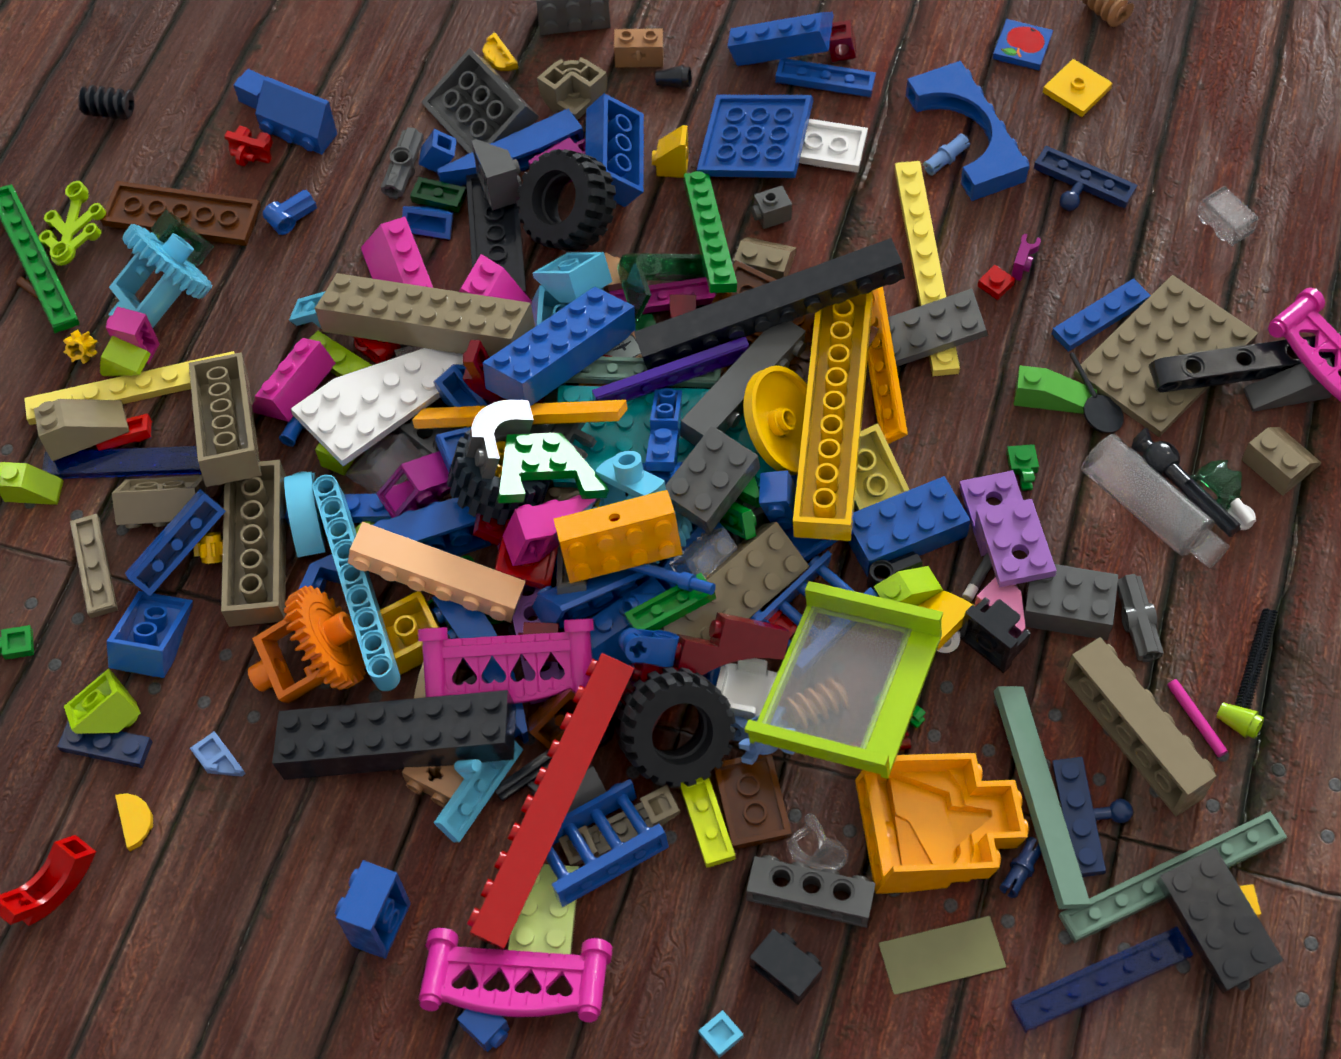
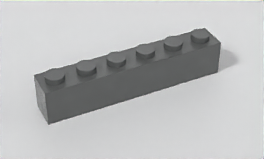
M784 322L764 331L681 420L680 436L696 446L711 426L724 434L730 427H736L744 413V394L751 377L758 371L770 366L788 368L792 359L795 356L799 357L805 350L806 331L792 322Z

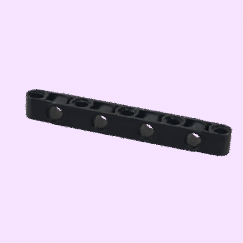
M1316 335L1302 337L1307 340L1311 347L1315 348ZM1279 340L1163 357L1154 360L1148 367L1156 391L1162 393L1264 379L1302 362L1287 340ZM1319 352L1320 357L1323 359L1329 358L1334 367L1335 355L1332 352Z

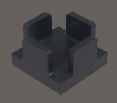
M985 597L976 607L972 605L965 612L960 639L1002 673H1005L1011 667L1013 659L1027 646L1031 632L1026 629L1015 639L1008 632L1018 623L1021 617L1020 614L1000 599L989 608L990 600Z

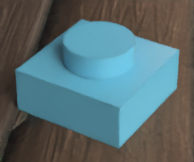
M723 1010L698 1030L699 1035L719 1058L743 1038V1033Z

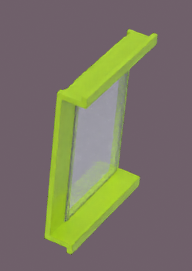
M808 581L805 588L807 604L759 718L757 721L748 719L744 729L745 733H748L749 741L753 744L755 742L881 774V777L888 779L942 637L941 620L943 612Z

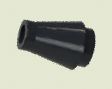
M680 65L665 70H657L655 73L656 85L685 90L686 87H691L692 84L691 68Z

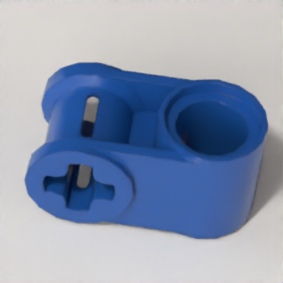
M628 628L620 634L618 644L630 661L661 667H672L679 636L663 630L652 631Z

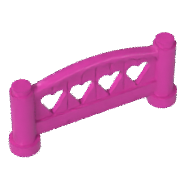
M1306 288L1297 295L1294 303L1271 320L1268 331L1275 338L1284 337L1309 372L1341 402V377L1338 374V371L1341 372V335L1319 314L1325 306V299L1322 293L1314 288ZM1299 332L1314 333L1316 335L1315 348L1311 347L1307 340L1300 336ZM1319 352H1332L1335 355L1334 367L1329 366L1327 360L1320 357Z
M593 618L564 620V632L448 639L447 627L418 629V641H422L425 695L426 697L508 690L514 704L552 697L568 689L576 693L579 686L586 687L590 679L585 673L592 661L590 631L594 630ZM550 653L554 655L565 671V675L561 679H556L552 676L549 680H545L540 675V671ZM521 654L535 671V678L531 681L525 678L521 681H514L511 677V672ZM492 656L506 673L504 682H497L494 679L491 683H485L482 680V674ZM463 658L477 676L474 684H468L465 681L463 684L457 685L453 681V675Z
M435 928L428 933L426 948L429 952L419 995L420 1006L424 1010L436 1011L442 1002H446L480 1013L509 1017L549 1016L574 1011L579 1014V1019L584 1022L596 1021L601 1013L606 967L611 962L613 950L612 945L603 939L592 938L582 943L581 955L457 947L459 937L450 929ZM467 969L471 970L479 984L473 990H469L466 987L456 989L452 986ZM499 971L502 972L510 986L505 992H500L497 989L492 991L484 989V986ZM529 974H533L541 988V991L537 994H531L528 991L524 993L515 991V988ZM560 976L565 977L573 991L569 996H562L559 993L549 995L546 992Z

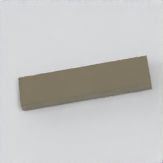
M93 514L70 521L88 616L91 619L118 611L99 516Z

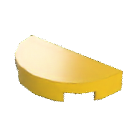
M496 33L490 35L483 48L485 61L492 68L499 71L518 69L517 61Z
M127 793L115 795L126 846L129 851H132L143 844L142 841L148 836L149 831L152 830L153 815L147 803L138 796Z

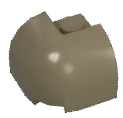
M581 57L579 61L569 60L563 62L560 59L537 77L540 95L551 111L559 113L569 109L577 120L586 113V109L602 94H606L607 73Z

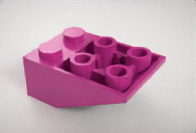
M577 495L570 500H550L542 505L532 506L526 504L515 509L502 536L512 566L542 560L560 545L554 518L590 510L596 499H582L581 495Z

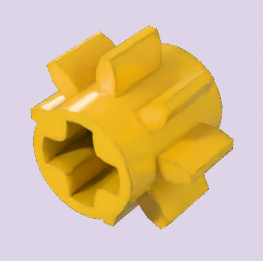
M79 330L71 333V337L69 336L63 340L67 344L66 350L63 352L71 358V362L80 359L84 364L90 360V357L98 353L95 350V344L98 341L90 336L89 331L80 334Z
M206 533L194 546V556H201L202 563L222 562L223 540L221 533Z

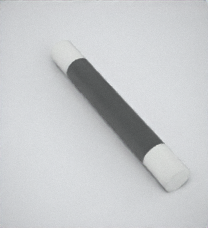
M988 553L985 554L962 595L964 599L970 602L974 599L992 567Z

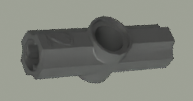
M407 127L406 130H403L396 148L390 152L391 162L381 186L382 193L386 194L389 198L398 199V197L403 196L409 178L415 174L414 164L424 140L423 134L415 128Z
M1135 574L1125 575L1118 579L1117 583L1118 596L1122 605V624L1125 632L1130 633L1137 660L1151 662L1162 657L1164 653L1156 629V610L1154 605L1148 602L1141 576Z

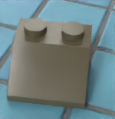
M746 237L740 241L734 262L737 260L772 278L780 279L789 275L797 248Z
M1281 427L1266 428L1249 442L1242 457V461L1282 496L1321 464V461Z

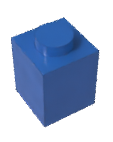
M247 69L233 84L238 101L256 109L265 76Z
M434 129L421 147L419 165L437 173L438 168L450 163L454 158L456 138Z
M466 1009L457 1018L461 1028L486 1052L492 1047L498 1048L508 1036L509 1026L502 1016Z

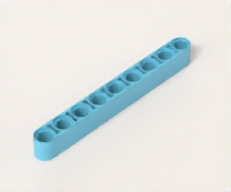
M322 475L314 481L313 492L366 670L378 689L390 691L399 684L400 673L369 572L360 571L353 565L348 564L349 551L357 535L348 504L335 477L332 475Z

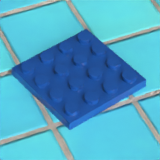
M716 95L697 171L709 174L710 177L796 178L813 105L812 95Z

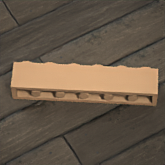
M362 522L349 551L348 564L353 565L360 571H369L380 575L385 580L403 583L415 591H425L435 595L440 600L458 603L470 611L477 610L488 614L498 621L504 620L511 623L526 582Z

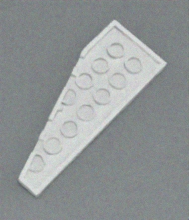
M423 348L334 378L292 407V415L342 466H345L418 414L423 408L439 399L440 395L433 381L453 364L463 365V354Z

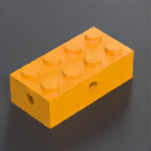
M667 490L554 518L570 583L683 555L676 515Z

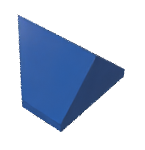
M453 364L433 381L442 401L448 407L488 406L486 400L473 392L462 379L466 370L464 365Z

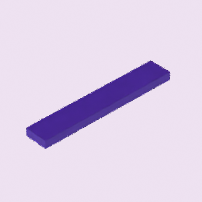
M742 337L593 389V401L626 400L627 402L653 393L655 390H661L727 367L739 359L749 348V343L746 337Z

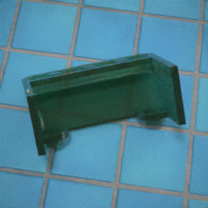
M627 253L620 258L617 265L627 303L634 305L635 322L639 321L651 297L647 281H683L706 277L701 254Z

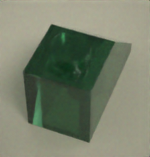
M165 209L151 228V231L163 243L173 233L189 243L194 251L187 259L198 267L214 248L204 237L167 209Z

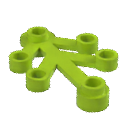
M81 181L70 183L65 190V194L71 200L66 223L62 221V217L55 210L48 211L44 216V221L50 227H55L62 234L61 241L58 242L57 237L50 230H45L39 235L40 242L45 247L51 248V260L59 266L70 263L76 254V249L86 240L93 241L101 235V230L96 224H88L92 219L97 221L105 216L106 210L101 204H92L88 211L78 219L81 204L86 202L89 197L88 189ZM84 227L83 232L73 239V236Z

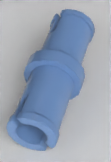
M959 134L949 144L938 148V152L923 163L925 171L933 176L943 166L954 162L955 157L970 146V143H967L969 141L968 138L963 134Z

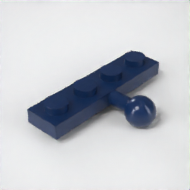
M1045 146L1035 161L1033 168L1073 186L1070 191L1064 192L1059 200L1061 208L1065 211H1073L1078 208L1080 204L1079 195L1082 190L1125 209L1138 186L1048 146Z
M1083 757L1053 760L1052 767L1060 807L1082 877L1103 875L1106 872L1096 820L1112 819L1117 823H1126L1133 816V807L1127 800L1117 799L1109 807L1093 808Z

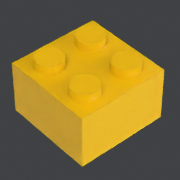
M417 591L380 610L400 675L423 663L422 641H418V629L439 627L422 592Z

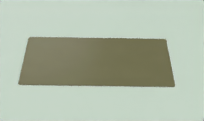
M990 916L879 943L894 995L1006 967Z

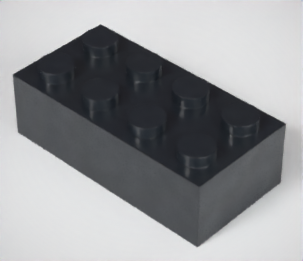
M1216 847L1159 876L1156 882L1222 994L1283 961V958Z

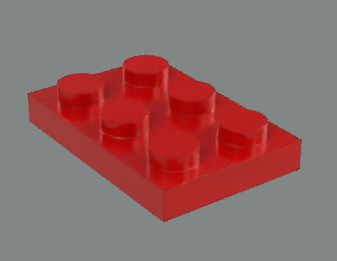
M510 519L506 520L504 532L509 524ZM502 538L494 570L526 581L525 585L543 589L551 584L559 546L539 562L512 566L504 539Z

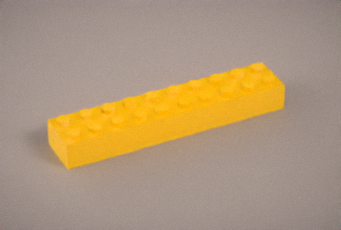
M873 290L868 294L858 295L847 299L843 303L834 304L815 312L793 514L794 537L851 541Z

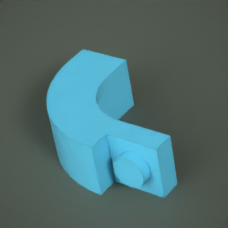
M303 471L284 477L286 505L297 557L325 552L326 540L313 492V484L316 480L315 472Z

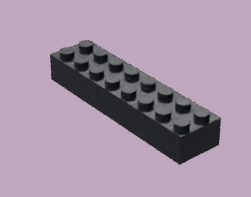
M501 690L279 711L272 764L284 780L403 770L405 767L454 765L458 760L478 759L481 763L514 760L516 706L509 691Z

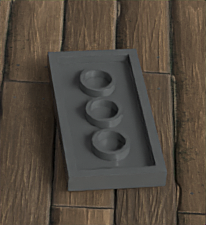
M972 288L888 317L896 367L988 336Z

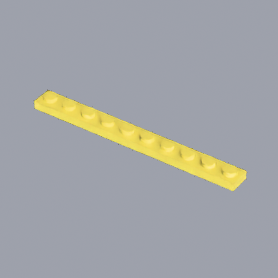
M920 161L895 163L894 170L919 306L945 298V288ZM956 347L929 356L932 376L959 374L960 366Z

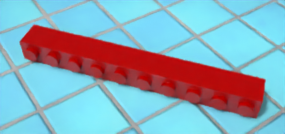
M601 653L599 660L592 659L585 673L590 679L586 687L579 686L573 702L577 703L573 714L567 712L560 726V729L565 732L560 741L554 739L547 756L552 758L547 769L541 766L534 781V784L539 785L534 796L528 794L521 811L526 813L521 824L514 823L507 838L513 841L508 853L502 850L494 868L499 869V872L494 881L487 880L480 895L486 898L481 910L474 908L467 925L472 927L470 935L502 950L505 948L633 673L634 667L604 653Z

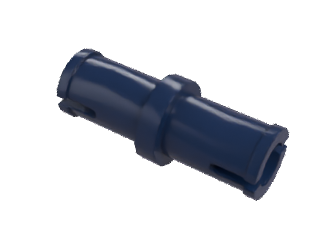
M1027 838L1018 857L1012 859L1010 863L1011 869L999 887L1002 893L1005 894L1012 884L1013 886L1007 895L1011 898H1017L1026 879L1032 877L1035 871L1034 865L1042 853L1039 843L1032 850L1037 841L1035 838Z

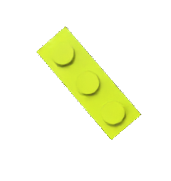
M700 777L696 779V785L689 787L682 782L680 789L706 868L735 860V853L710 779L703 780Z

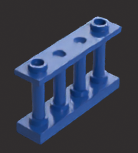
M827 551L821 557L815 556L808 564L807 571L763 612L758 610L751 619L770 623L768 620L780 610L798 626L802 614L789 603L800 593L806 598L805 588L808 581L813 582L819 575L833 587L850 591L854 590L828 568L832 554ZM871 587L863 593L878 597V593ZM826 615L831 620V625L825 631L823 629L819 630L812 625L808 634L812 644L806 649L802 648L792 675L799 680L858 622ZM789 639V641H788V645H787L786 652H787V650H788V648H789V646H790V643H791V640H790V639Z
M630 779L623 783L615 784L609 791L566 814L553 845L559 842V838L567 835L585 865L572 873H568L556 851L551 847L546 860L558 879L552 883V886L562 907L669 847L666 833L661 825L657 824L652 828L648 827L631 802L637 797ZM620 807L638 833L636 837L627 842H621L605 817ZM595 822L611 847V851L600 857H595L578 831L579 828Z

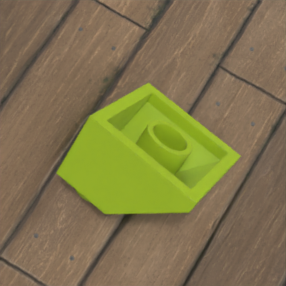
M109 668L64 705L71 730L75 734L118 733L124 727L127 728L134 724L141 714L134 698Z

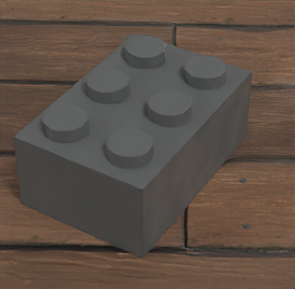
M536 0L540 35L611 28L609 0Z
M711 426L665 485L674 510L710 534L759 471L758 455Z
M1054 564L1057 570L1056 576L1027 582L1023 608L1025 627L1096 639L1101 637L1103 640H1108L1114 621L1118 574Z

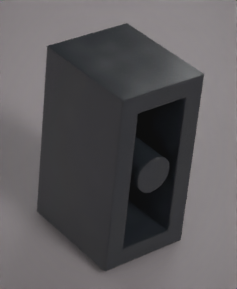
M773 929L750 956V967L799 1005L822 977L823 968L820 966L821 962L808 951L803 953L798 949L795 940L787 933L782 932L780 934Z

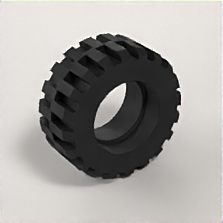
M555 149L538 157L539 161L534 160L529 166V172L524 173L522 177L524 181L522 186L519 185L517 192L520 193L519 200H517V208L520 209L518 215L520 222L525 223L523 225L527 235H531L532 240L536 243L554 249L575 252L576 250H585L589 245L593 246L600 240L599 236H604L608 230L606 228L608 223H612L614 218L612 211L616 209V201L614 200L616 190L615 186L611 185L613 178L610 172H607L606 167L597 161L596 158L567 149ZM572 180L576 192L575 204L569 216L564 221H561L558 214V198L563 187Z
M673 667L663 668V674H659L656 671L648 673L646 681L642 682L639 679L633 684L636 689L632 694L626 692L623 697L626 704L624 707L618 708L616 715L621 720L620 723L615 724L616 734L620 737L618 744L625 753V757L646 779L650 778L654 784L660 786L666 783L670 788H680L682 782L689 787L696 785V779L700 777L703 780L711 777L710 771L714 767L719 770L724 764L721 759L724 754L729 756L732 750L729 740L735 739L736 730L731 724H734L736 721L734 713L730 710L731 704L728 699L704 676L697 672L693 673L686 668H679L676 671ZM682 703L694 705L698 711V725L692 738L686 744L674 750H659L655 748L652 743V731L658 717L671 706Z

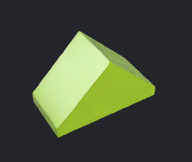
M112 336L101 355L100 374L102 376L140 375L151 354L147 350Z

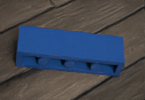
M199 489L125 572L127 578L151 596L225 513V510L204 491Z

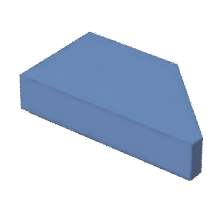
M215 731L190 748L207 773L232 776L245 775L242 767Z

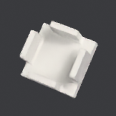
M753 658L739 660L738 664L729 663L721 666L716 687L731 704L730 710L734 713V716H741L746 720H751L760 715L778 672L767 669V660Z

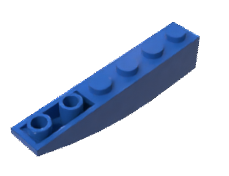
M565 109L490 144L508 150L512 160L517 159L520 171L522 172L529 169V160L552 148L555 144L569 137L574 143L584 139L583 128L571 111ZM469 153L456 161L438 168L439 181L457 186L467 185L466 175L477 174L473 153Z
M436 596L432 597L434 608L431 611L439 624L444 622L448 628L449 639L497 636L484 613L477 610L470 611L458 603L443 601ZM492 656L482 674V680L485 683H491L494 679L497 682H504L506 673ZM463 658L465 665L468 667V669H471L469 664ZM512 670L511 677L514 681H516L514 672ZM518 703L515 704V738L519 736L525 744L529 741L523 704Z

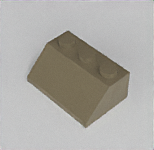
M203 476L125 479L112 492L116 525H125L126 528H137L144 523H153V526L156 527L168 525L199 489L206 493L207 487L205 486Z

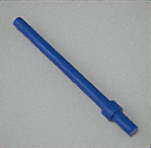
M649 563L629 568V570L677 584L678 588L686 591L696 590L709 595H713L716 585L714 583L698 579L695 574L685 571L678 573Z

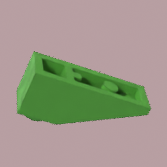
M1019 366L1015 384L1014 406L1084 414V403L1091 397L1086 385L1046 368Z

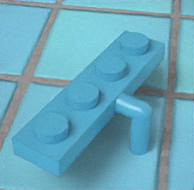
M516 741L514 744V760L481 763L480 760L476 759L458 760L455 762L454 768L464 780L434 821V824L452 842L461 841L495 792V789H497L523 751Z

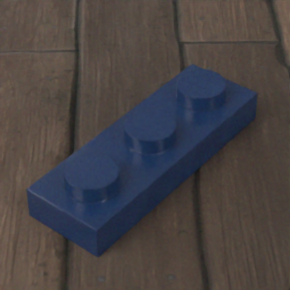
M68 721L57 747L61 752L143 768L152 745V740L150 737L121 731L118 733L75 734L71 730Z

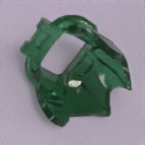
M1228 460L1211 461L1202 466L1195 475L1190 476L1197 483L1201 481L1218 496L1216 501L1225 510H1228L1231 507L1230 503L1237 498L1241 500L1242 498L1240 495L1242 472L1230 470L1227 467ZM1186 496L1184 503L1192 507L1200 517L1204 512Z

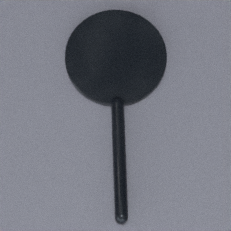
M1073 352L1070 353V358L1091 394V397L1087 399L1083 406L1086 421L1091 427L1102 433L1109 434L1118 431L1124 422L1122 409L1111 398L1096 394L1076 355Z

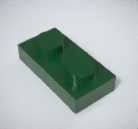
M419 177L410 198L413 203L458 213L467 192L466 187Z

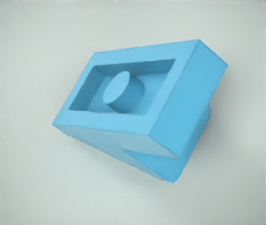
M325 292L299 298L289 321L296 326L313 322L321 328L315 307Z

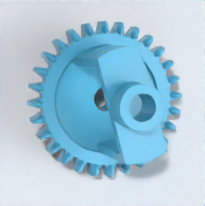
M131 224L125 231L122 239L128 249L133 248L132 253L135 255L109 286L119 299L118 303L110 311L109 316L113 315L117 306L146 314L153 328L185 289H187L186 294L192 295L193 298H204L212 288V284L202 274L201 270L188 261L187 258L194 251L193 247L174 233L164 242L147 229ZM154 270L155 274L160 271L164 272V275L144 300L140 302L135 296L136 292Z
M635 451L620 452L603 462L595 470V473L609 489L607 498H600L599 507L666 490L665 480L643 470L641 455ZM675 511L681 546L685 547L686 539L691 538L692 522Z

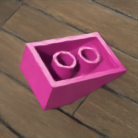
M482 254L459 292L532 303L502 266Z

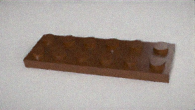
M116 181L105 207L106 214L100 221L106 227L128 229L131 224H136L143 229H147L150 233L172 235L174 233L185 238L247 246L261 205L259 200Z

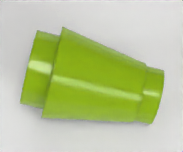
M1225 702L1220 706L1216 718L1245 738L1249 736L1255 739L1264 722V717L1258 715V711Z

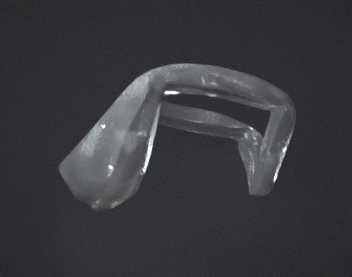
M808 813L803 822L805 827L795 832L788 841V850L795 861L807 864L815 870L833 869L839 871L845 866L848 859L846 847L840 841L826 837L818 819L812 813ZM814 830L818 846L816 851L811 856H808L801 850L797 841Z

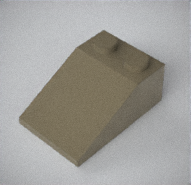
M57 399L44 402L39 407L34 408L38 436L52 461L130 432L121 400Z

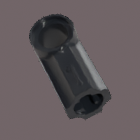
M913 551L889 561L877 560L872 563L867 578V588L871 587L877 593L874 586L883 580L876 578V576H882L887 579L898 571L923 567L918 553L916 554Z

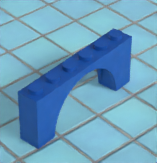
M961 61L907 79L906 97L916 113L931 109L951 110L973 119L984 130L989 141L987 150L977 160L964 166L962 170L961 185L971 201L1026 182L1027 173L1030 169L1028 159L1022 156L1015 139L1009 136L1004 122L998 119L993 105L987 102L981 87L975 84L970 70L966 69Z

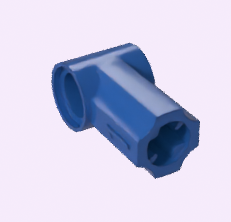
M303 190L283 203L276 201L267 205L263 211V217L278 234L285 235L294 228L297 220L317 209V205L311 194L307 190Z

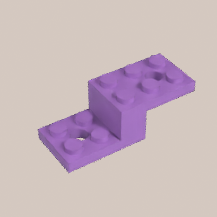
M1014 471L960 481L959 488L981 556L989 554L999 588L1056 576L1057 570L1033 500H1023ZM995 497L1001 503L993 506L988 504L986 500ZM1016 550H1021L1027 554V557L1025 559H1017L1012 553Z

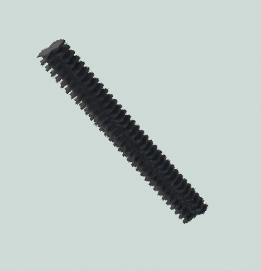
M1269 608L1262 610L1250 649L1251 652H1249L1250 655L1248 656L1247 665L1241 680L1242 683H1240L1241 686H1239L1240 689L1237 693L1235 706L1251 708L1250 705H1252L1251 702H1253L1252 699H1254L1253 696L1256 693V686H1258L1257 680H1259L1258 677H1260L1259 674H1261L1260 671H1262L1261 668H1263L1262 665L1265 662L1264 659L1267 655L1266 650L1270 643L1269 640H1271L1270 637L1273 634L1272 628H1274L1273 625H1275L1274 622H1276L1275 619L1278 616L1276 610H1270Z

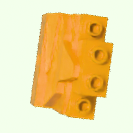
M976 753L897 755L888 779L881 777V774L862 770L855 779L872 878L873 882L876 883L875 894L947 888L952 882L989 879L1000 868L1001 857L998 849L1017 848L1028 837V823L1023 817L1021 808L1022 795L1017 790L1016 781H981L982 768L977 763Z

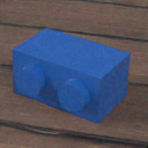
M788 470L760 473L759 504L770 523L777 521L783 530L793 527L796 485Z

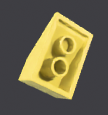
M878 423L861 431L854 507L857 511L909 490Z

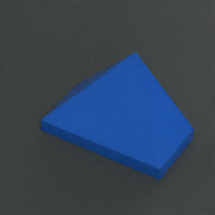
M403 207L402 217H406L412 234L451 239L453 213L435 207Z

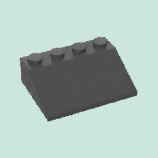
M471 48L463 54L421 102L468 153H473L472 140L477 139L488 144L494 143L512 133L531 126L539 118L536 112Z

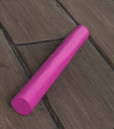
M1174 679L1167 684L1168 688L1216 756L1219 758L1225 755L1228 750L1179 681Z

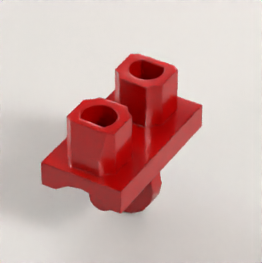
M239 126L235 132L227 131L224 135L225 139L229 142L230 155L236 157L237 165L244 167L248 161L254 162L255 160L270 163L272 159L270 149L273 144L270 134L261 132L254 139L252 138L251 130L247 127Z

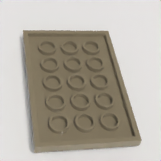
M1171 275L1081 366L1099 395L1111 398L1124 413L1160 437L1208 387L1157 392L1148 367L1149 364L1163 357L1250 345L1257 338L1258 332L1174 275ZM1076 369L1073 376L1084 383Z

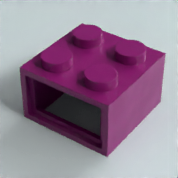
M440 451L401 464L377 492L376 495L392 518L400 516L406 511H415L427 507L450 493L451 487L447 485L449 472ZM405 473L409 481L395 485Z

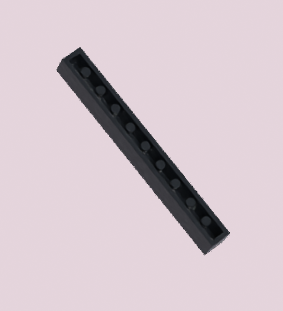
M892 238L643 328L635 331L634 334L646 368L650 370L730 341L766 331L784 322H791L795 318L818 312L820 309L834 304L843 303L847 299L861 294H868L880 287L895 284L905 279L903 264Z

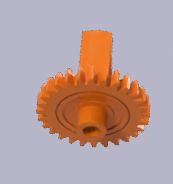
M311 585L309 587L304 586L292 593L285 602L286 607L283 611L286 613L284 619L252 638L261 660L248 668L249 679L253 686L261 692H265L273 687L278 700L284 703L293 702L323 683L330 684L331 688L337 687L339 690L348 689L363 680V676L366 674L364 670L366 666L351 617L342 611L341 606L336 608L334 599H328L327 593L325 591L321 593L318 587L314 589ZM292 631L296 633L290 637V640H298L300 642L295 651L304 650L306 653L301 660L306 661L310 659L312 661L311 665L304 668L307 677L297 683H294L277 643V640Z

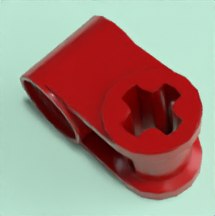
M354 337L355 348L376 364L389 360L401 349L400 344Z

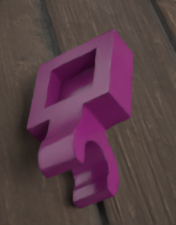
M1027 234L1021 237L1020 247L1011 275L1015 280L1021 281L1024 271H1030L1033 257L1030 255L1038 252L1041 239L1038 237L1034 244L1026 242Z

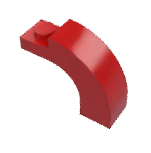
M76 835L55 841L45 863L32 879L19 888L0 894V917L10 925L23 921L30 926L49 915L81 882L93 861L96 851Z

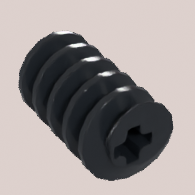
M90 85L88 90L83 86L79 92V109L84 115L127 120L134 111V93L130 89L125 93L122 88L115 92L113 87H109L106 91L104 86H100L98 90L95 85Z

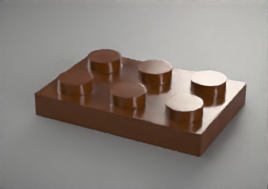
M772 753L767 755L759 754L757 760L752 765L742 763L741 757L724 760V764L719 770L716 767L713 768L733 850L791 838L792 833Z

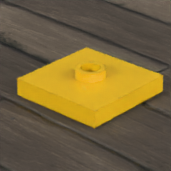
M1072 59L1044 86L1043 93L1083 117L1112 88L1113 83Z

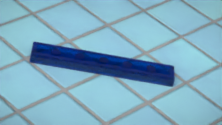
M197 446L105 449L101 451L81 450L55 461H52L48 453L45 452L42 467L43 471L62 479L202 474L198 463Z
M1175 927L1011 1001L1010 1005L1026 1033L1185 961L1193 956V952L1179 928Z

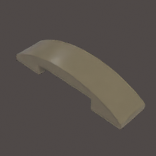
M667 785L640 798L641 803L635 805L646 825L651 828L657 824L663 826L680 813ZM623 811L607 819L621 842H627L638 835ZM585 825L578 829L595 857H600L611 851V847L597 825L587 828ZM565 835L559 838L570 865L583 864V860L568 836Z

